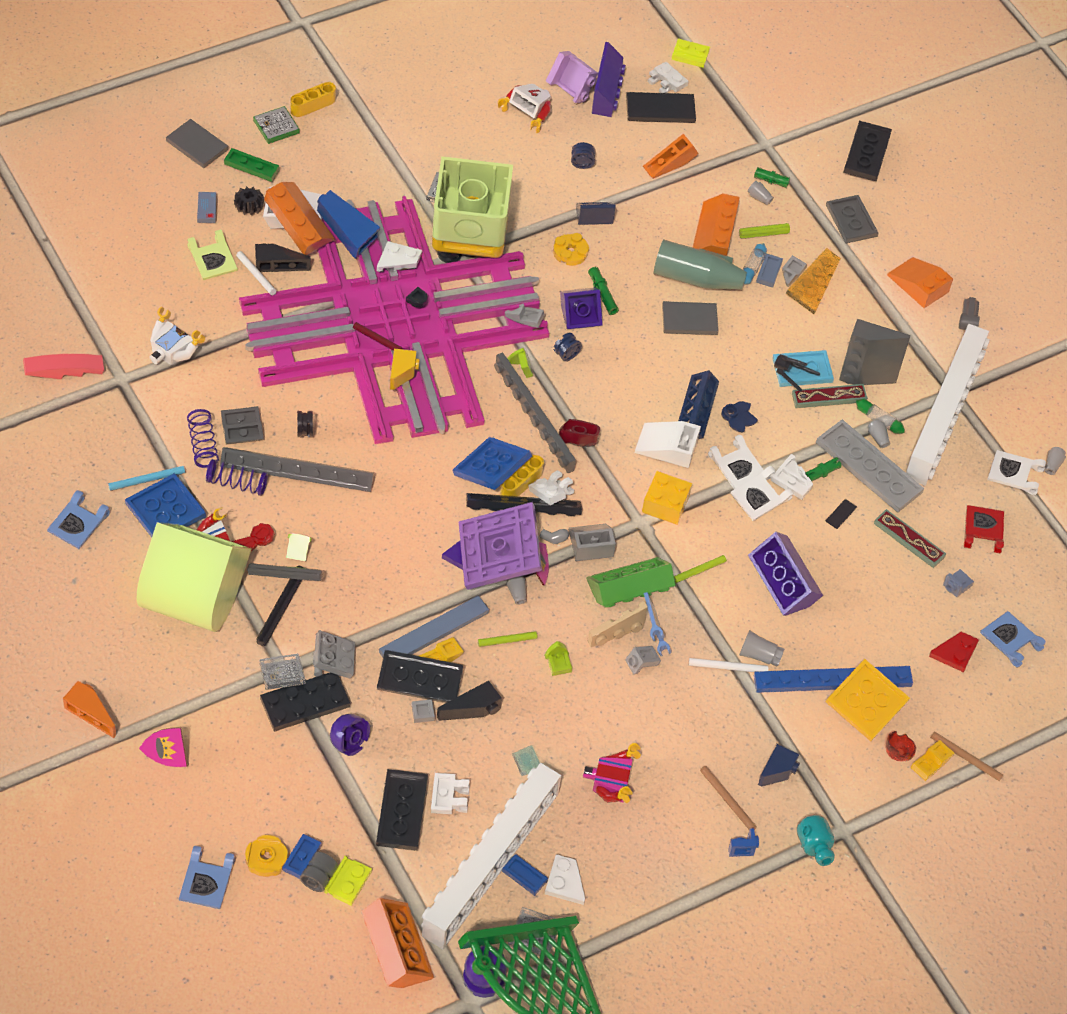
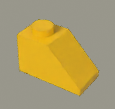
M394 349L390 390H394L412 379L415 370H419L420 359L416 358L417 351Z

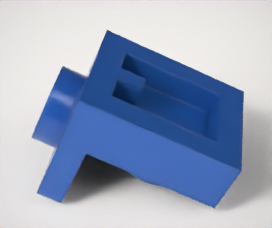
M754 828L749 829L747 839L742 837L731 839L728 848L729 857L754 856L756 848H759L758 835L755 836Z

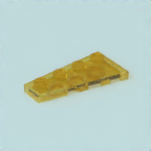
M826 248L789 287L786 294L814 315L841 258Z

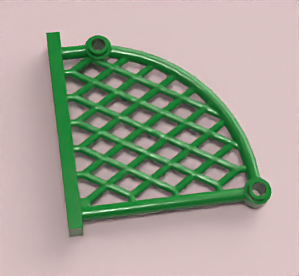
M577 916L468 931L458 940L460 949H472L475 957L472 963L474 973L483 975L495 993L516 1013L533 1014L535 1011L538 1014H548V1009L550 1008L555 1014H562L564 1005L571 1014H579L577 1012L579 1003L586 1010L585 1014H590V1012L592 1014H601L571 933L579 924ZM558 935L557 943L550 936ZM563 936L570 955L561 948ZM544 937L543 944L541 945L535 938ZM529 939L528 947L520 940ZM515 941L513 949L506 942ZM548 942L555 948L554 956L546 949ZM500 943L498 951L491 946ZM533 944L541 950L540 958L532 952ZM480 946H485L483 954ZM518 946L526 952L525 961L517 954ZM504 948L512 955L510 963L502 956ZM489 950L497 957L495 965L488 957ZM559 953L567 959L566 968L558 961ZM545 955L553 962L551 970L544 964ZM530 957L538 964L537 972L529 966ZM516 960L523 966L522 975L514 968ZM572 961L577 971L579 980L573 974L570 973ZM501 962L509 969L507 977L499 970ZM557 967L565 973L563 981L555 974ZM542 969L550 975L549 984L541 977ZM528 971L535 977L534 986L526 979ZM513 974L521 980L519 988L511 982ZM498 976L506 983L505 990L497 981ZM569 978L576 984L575 993L567 986ZM554 980L562 987L561 995L553 989ZM539 983L547 989L546 998L538 991ZM525 985L533 992L531 1000L523 993ZM581 986L589 1006L579 997ZM510 987L518 994L517 1001L509 995ZM566 992L574 998L573 1006L565 1000ZM551 994L559 1000L558 1009L550 1003ZM537 997L545 1003L543 1012L535 1005ZM522 999L530 1006L529 1011L521 1006Z

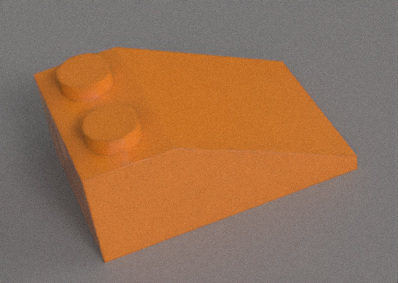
M914 257L887 274L890 279L923 308L949 293L953 278L941 267Z

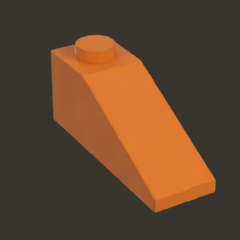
M682 134L643 165V168L654 179L686 165L699 153L688 138Z
M77 681L63 697L64 709L115 738V724L96 692L89 684Z

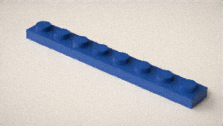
M910 666L875 667L897 687H912L913 679ZM856 668L754 672L756 693L836 690Z

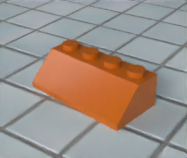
M280 182L266 190L265 202L302 254L308 255L334 240L328 228L295 182Z
M722 193L703 201L693 248H700L727 256L740 197Z
M378 898L362 910L365 924L371 936V942L375 947L378 962L382 967L384 979L388 986L405 988L434 978L408 903Z

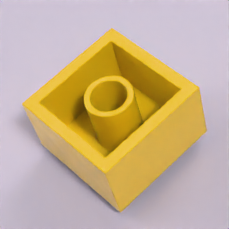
M656 471L644 498L642 513L678 525L690 497L692 483Z

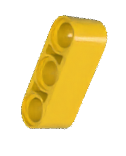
M324 82L293 95L290 99L291 114L294 117H302L332 105L336 101L335 84Z
M532 455L524 465L501 484L500 495L520 496L527 490L529 484L536 482L542 476L543 458L539 455Z

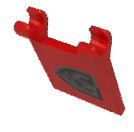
M967 505L964 548L971 549L975 537L995 541L994 553L1001 554L1004 547V511Z

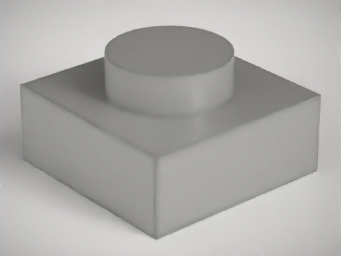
M432 699L413 701L411 703L414 723L434 721Z

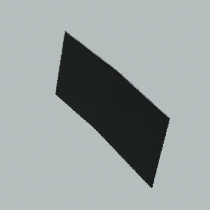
M844 499L825 521L838 529L857 506Z

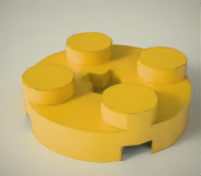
M580 233L565 234L555 238L553 254L557 261L566 262V265L569 266L579 265L585 261L589 253V245Z
M272 835L257 837V840L251 841L245 851V860L249 871L263 877L279 875L288 859L286 846L281 843L278 837ZM265 852H269V855L272 857L269 859H264L263 857H261V855H265Z

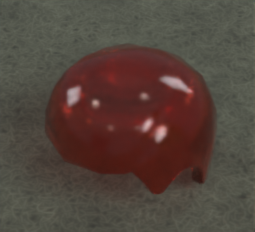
M897 731L888 734L885 745L887 755L895 761L905 762L911 760L917 748L915 742L907 734L898 735Z

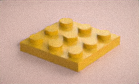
M864 659L825 702L869 741H872L909 701L910 697Z

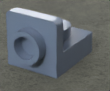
M959 569L953 575L951 573L946 575L943 586H945L948 592L958 597L973 586L974 581Z

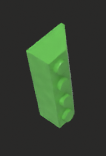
M659 557L586 577L596 602L604 607L615 606V603L620 601H633L634 597H644L646 592H648L649 596L655 591L665 592L670 590L669 587L676 586L671 563Z

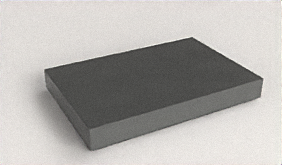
M189 119L166 137V142L202 168H205L228 151L227 144L192 119Z
M859 194L826 202V207L845 244L878 237L879 232Z
M663 301L664 333L718 335L717 303Z

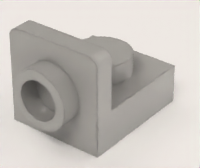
M653 646L634 647L625 659L633 674H638L642 667L658 666L661 662Z

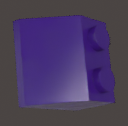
M594 287L560 291L561 309L566 329L603 325L600 289Z

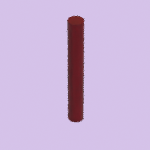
M357 322L354 323L353 329L393 351L394 349H403L401 346Z

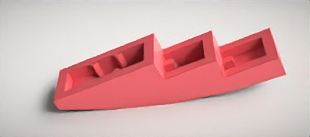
M52 354L23 359L24 372L28 376L62 379L63 375L82 377L84 372L102 374L104 371L102 355Z

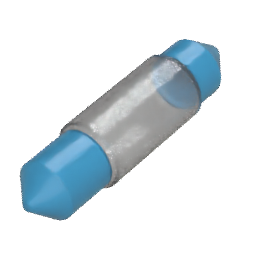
M764 243L755 246L743 267V270L747 272L744 284L751 283L765 258L767 248Z

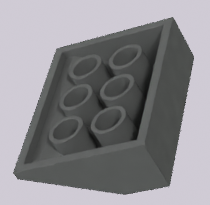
M857 319L839 380L852 385L896 383L911 335Z

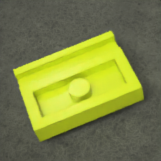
M678 39L671 60L704 68L710 47Z
M344 856L327 884L324 893H329L334 898L352 906L371 875L372 868Z

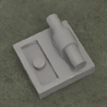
M319 630L316 633L315 651L313 652L314 676L322 675V670L350 679L354 673L355 642Z

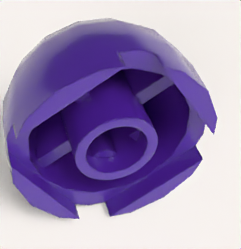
M355 714L342 715L332 724L330 741L339 752L347 756L356 755L363 749L360 746L363 741H368L370 724L364 718Z

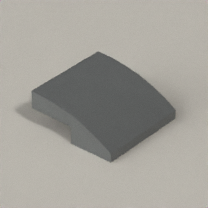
M258 406L221 410L226 444L264 440Z

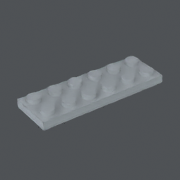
M843 419L816 440V443L833 458L837 457L839 459L838 462L840 461L842 466L897 513L924 491V488Z

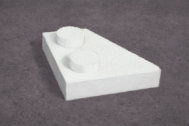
M387 241L377 265V271L381 272L383 268L392 267L394 270L417 268L422 250Z
M790 454L771 477L773 483L785 490L791 489L794 493L793 495L801 500L813 487L812 481L805 475L803 468L799 467L795 462L793 454Z
M556 854L545 889V895L584 905L585 896L576 860Z

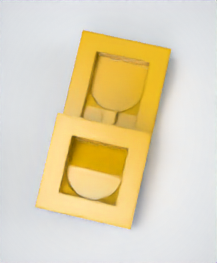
M454 637L437 643L435 649L419 656L453 662L464 651Z
M939 740L912 764L911 769L926 781L944 766L955 753Z

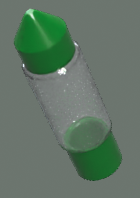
M865 398L856 401L857 409L871 420L881 419L885 423L886 429L894 434L905 433L903 423L876 404H872Z

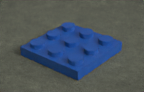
M488 437L452 471L454 476L496 490L515 471L524 465L532 455L530 450Z
M175 473L125 499V504L151 538L157 522L179 524L188 527L206 517L204 509Z

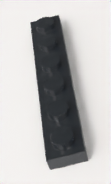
M466 493V507H470L473 510L485 508L491 511H499L532 502L535 506V514L544 512L549 515L559 513L567 516L581 515L582 512L581 501L563 499L549 505L542 499L535 497Z

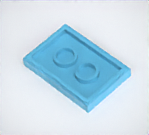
M826 350L782 354L807 363L805 367L820 373V376L792 366L789 372L785 371V373L796 384L833 383L834 377ZM773 354V363H775L780 354ZM776 373L780 387L793 386L782 375Z

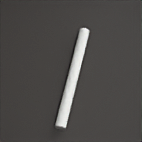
M242 251L237 252L236 256L269 294L274 295L276 289Z
M689 658V666L746 672L768 671V666Z

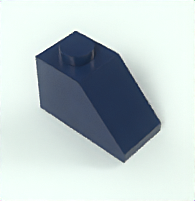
M777 744L760 776L758 785L762 787L789 779L791 773L796 774L800 765L797 762L799 754Z

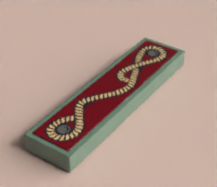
M864 384L802 389L801 392L792 390L795 408L852 404L860 399H868Z
M887 509L875 519L874 524L932 568H935L945 558L946 553Z

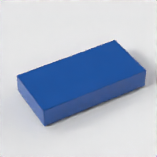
M516 854L502 868L503 873L534 896L548 882V878Z

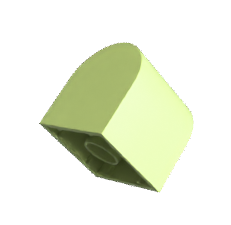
M157 522L137 587L138 606L217 632L231 611L251 548L179 524Z

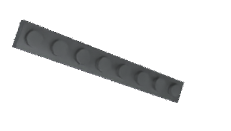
M504 353L497 354L496 363L494 364L495 370L502 375L505 385L510 387L514 398L520 402L524 413L529 415L532 425L537 427L541 438L548 443L551 453L555 454L558 458L559 465L567 473L573 472L576 459Z
M228 447L222 448L220 467L224 461L225 468H231L232 464H234V469L242 470L244 466V471L252 472V469H254L255 473L260 474L264 471L272 476L367 492L372 490L374 472Z

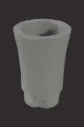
M749 630L739 656L749 657L769 665L771 663L774 666H778L784 648Z

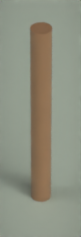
M934 731L931 735V739L936 742L941 740L955 754L999 782L1002 779V773Z
M707 766L702 767L700 772L748 830L750 828L755 830L757 826Z

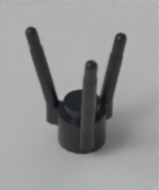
M782 354L777 357L774 363V367L777 368L776 373L782 375L800 392L802 388L785 371L789 372L793 366L820 376L819 372L805 367L807 363Z

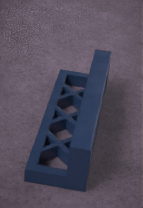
M710 370L691 375L678 420L689 421L691 424L701 426L698 439L704 438L719 385V380ZM701 379V381L695 386L696 381ZM697 392V395L691 400L692 396ZM693 406V409L687 414L688 410Z

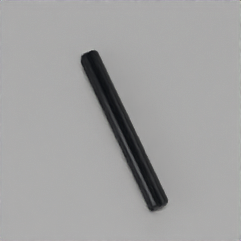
M289 579L256 638L258 645H267L302 580Z

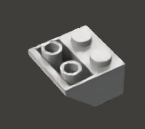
M607 523L568 528L575 561L614 557L616 543L612 528Z

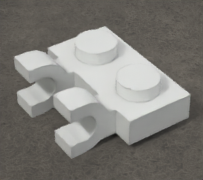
M664 62L650 71L649 75L652 77L647 81L654 85L659 80H662L660 84L663 87L659 89L660 93H668L670 90L677 92L687 87L689 82L668 62Z
M557 470L550 475L548 480L545 478L538 479L536 482L529 484V491L549 505L565 499L566 495L574 493V489L568 487V485L573 483V480L567 477L562 481H557L558 478L562 477V473Z
M435 773L431 813L452 814V809L467 813V798H454V791L469 795V779L456 780V774Z

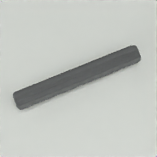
M250 563L247 568L249 575L311 581H321L323 577L322 570L254 563Z

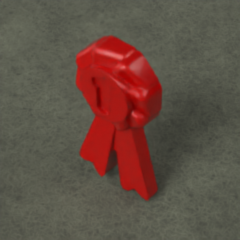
M260 523L252 528L250 536L232 542L251 548L252 551L257 545L265 546L271 543L275 532L269 524Z

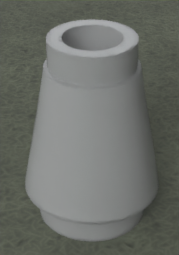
M753 182L747 191L751 197L766 205H769L774 199L761 182Z
M881 419L875 420L868 425V432L880 448H885L891 444L886 425Z
M1052 447L1048 451L1044 470L1047 474L1055 475L1066 459L1065 450L1060 447Z
M519 576L507 579L506 585L515 604H524L527 601L525 578Z

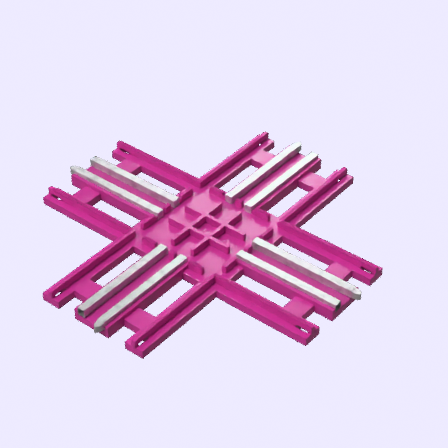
M402 196V201H395L397 215L382 217L379 204L375 200L368 201V207L355 208L380 226L378 238L357 257L362 277L346 280L335 245L342 242L322 218L323 223L334 237L333 241L317 249L327 283L276 291L274 295L263 293L239 297L243 316L261 313L263 319L262 321L246 323L250 342L245 344V350L252 351L254 358L273 355L274 366L258 368L262 387L353 372L374 444L392 442L393 434L390 426L406 423L411 438L437 433L444 434L448 432L446 416L462 414L466 428L484 425L485 420L463 352L549 338L548 323L544 319L539 326L542 329L533 331L536 327L518 323L505 316V311H513L519 308V305L522 303L525 308L539 309V296L533 289V286L539 283V277L525 276L512 279L510 271L525 269L523 252L505 253L499 258L481 257L434 265L413 200H407L406 196ZM348 199L347 203L355 208L354 203ZM403 233L408 247L422 250L421 258L415 269L400 271L394 270L392 267L383 268L381 272L377 271V265L387 241L390 242L388 235ZM518 259V261L509 262V260ZM486 275H490L492 282L448 290H442L440 283ZM417 287L421 288L428 295L427 304L421 308L414 307L406 302V296ZM330 301L334 305V309L282 317L280 312L282 309ZM254 302H255L254 305L245 306V304L254 303ZM501 316L505 317L507 326L456 334L453 326L454 324ZM355 322L401 346L403 350L417 351L416 358L420 359L419 370H415L412 379L396 388L401 402L400 405L384 407L373 368L388 365L391 370L394 351L353 329ZM345 343L348 352L294 362L292 354L295 351ZM443 356L455 395L439 397L428 358ZM274 374L273 376L264 377V375Z

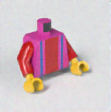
M632 743L629 745L628 750L599 758L597 768L585 766L583 778L595 780L593 791L605 802L619 801L629 803L630 798L628 795L633 794L631 789L627 787L632 765L631 756L639 759L641 754L637 750H640L641 747L637 743Z

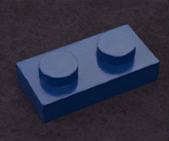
M302 834L283 865V871L300 879V875L309 866V861L314 853L320 850L322 842Z

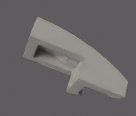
M793 255L782 268L785 283L788 287L807 268L805 262Z
M523 303L513 311H505L507 318L539 328L545 315L544 310L525 308Z

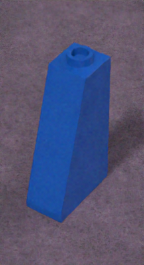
M329 190L318 198L317 212L355 259L378 238L380 226L333 191Z

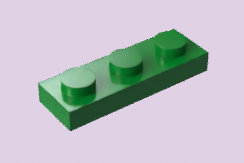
M231 148L224 159L225 165L270 182L273 181L279 172V165Z

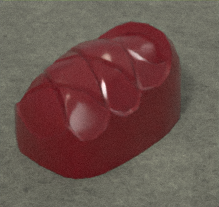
M568 419L559 429V436L564 443H570L575 446H594L600 435V426L577 419Z

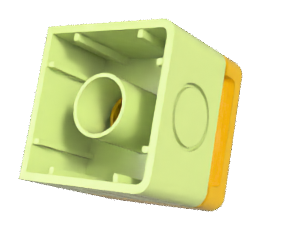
M441 156L433 216L432 247L434 250L491 258L502 256L509 213L513 165Z

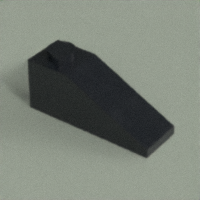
M273 243L255 244L256 268L260 272L311 271V258L308 255Z
M488 680L437 708V719L442 721L483 718L489 714L493 715L500 710L502 698Z

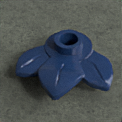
M744 401L727 404L721 412L722 417L729 422V426L738 432H745V426H752L758 421L749 412L751 403Z

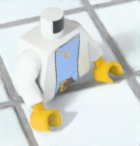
M160 307L157 311L160 318L155 323L150 339L153 352L149 356L150 360L154 364L164 360L170 365L189 360L198 348L197 344L205 341V336L200 335L201 332L198 330L193 331L192 335L189 336L171 322L167 321L165 323V319L170 318L171 312L167 310L166 314L162 315L164 308Z

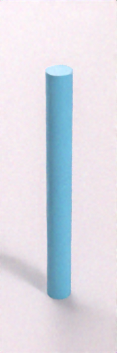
M179 466L108 483V487L112 491L166 478L173 473L176 475L183 474L185 469L184 466Z

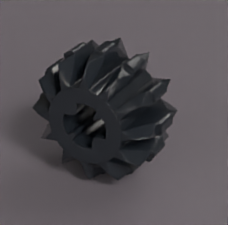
M246 186L245 189L240 188L238 192H235L234 205L238 212H243L244 215L250 213L252 216L253 213L258 214L263 209L264 196L261 194L260 189L255 190L254 186L252 188Z

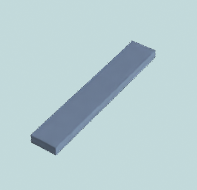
M476 596L379 648V653L382 657L385 650L412 655L488 614L489 608L479 596Z

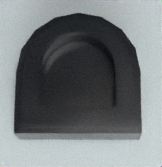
M419 287L406 296V302L417 308L424 307L428 301L427 293Z

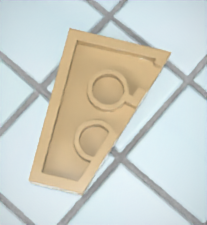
M645 601L639 603V608L630 612L628 609L617 620L610 619L590 630L587 640L590 647L601 646L607 641L620 639L626 634L636 633L644 628L648 608Z

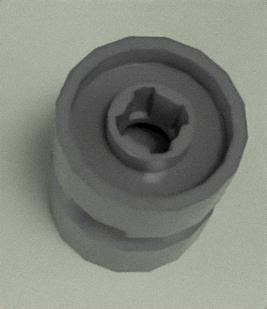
M315 852L309 861V866L300 875V880L309 889L323 892L329 878L337 870L338 864L331 856L323 852Z

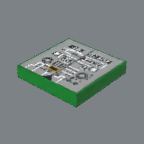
M285 106L253 116L254 123L268 144L300 133V129Z

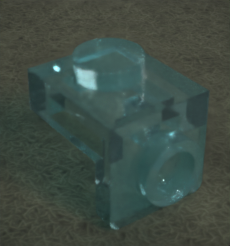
M532 745L512 753L521 776L529 774L532 768L536 769L540 764Z

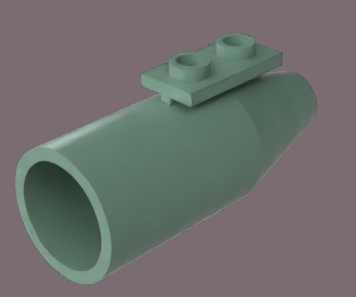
M664 239L659 248L653 274L705 289L742 290L747 276L746 271L732 264V257Z

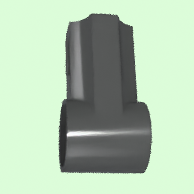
M969 297L964 299L959 329L966 330L968 324L979 326V301L976 298Z

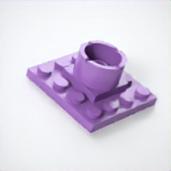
M532 502L459 521L464 585L467 590L542 571L535 506Z

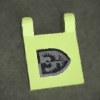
M222 230L215 231L217 243L198 248L194 237L187 239V246L193 255L203 280L238 271Z

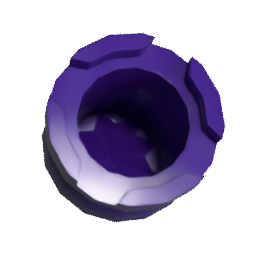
M480 946L483 954L485 946ZM489 950L488 957L495 965L497 957ZM471 951L466 957L464 964V985L475 996L482 998L492 997L495 995V991L483 975H477L472 969L475 957ZM501 962L499 970L506 976L507 967ZM498 976L497 981L504 987L505 982Z

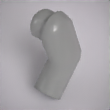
M543 529L539 537L552 544H559L568 539L569 532L566 529H559L551 533Z

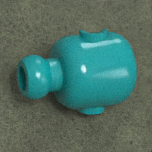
M811 815L804 818L797 826V835L801 842V848L804 849L808 856L815 857L816 862L820 866L830 865L835 859L834 852L831 850L835 840L827 820L819 815Z

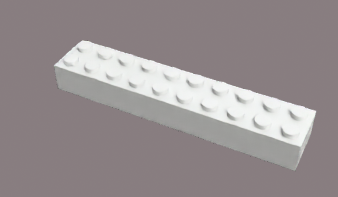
M968 324L906 471L919 484L926 486L928 479H933L935 469L938 467L942 457L940 455L944 453L947 441L952 434L953 429L951 428L955 426L970 387L974 382L975 376L973 375H976L981 363L978 362L983 360L986 350L983 349H987L990 341L987 338L988 330Z
M542 763L536 769H531L527 776L528 780L525 784L521 783L519 785L516 796L507 801L504 812L497 814L492 828L485 830L481 838L482 841L479 845L475 844L470 851V857L461 862L458 867V873L455 876L452 875L447 881L446 889L443 892L440 891L434 899L435 903L431 908L427 907L422 915L423 923L421 925L423 928V938L442 950L446 947L501 873L502 868L513 857L558 796L561 781L559 773Z

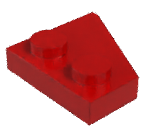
M961 631L931 650L929 657L964 673L979 639Z

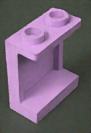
M570 51L559 52L546 82L550 85L557 84L574 97L573 102L581 103L585 102L589 97V91L596 83L598 72Z

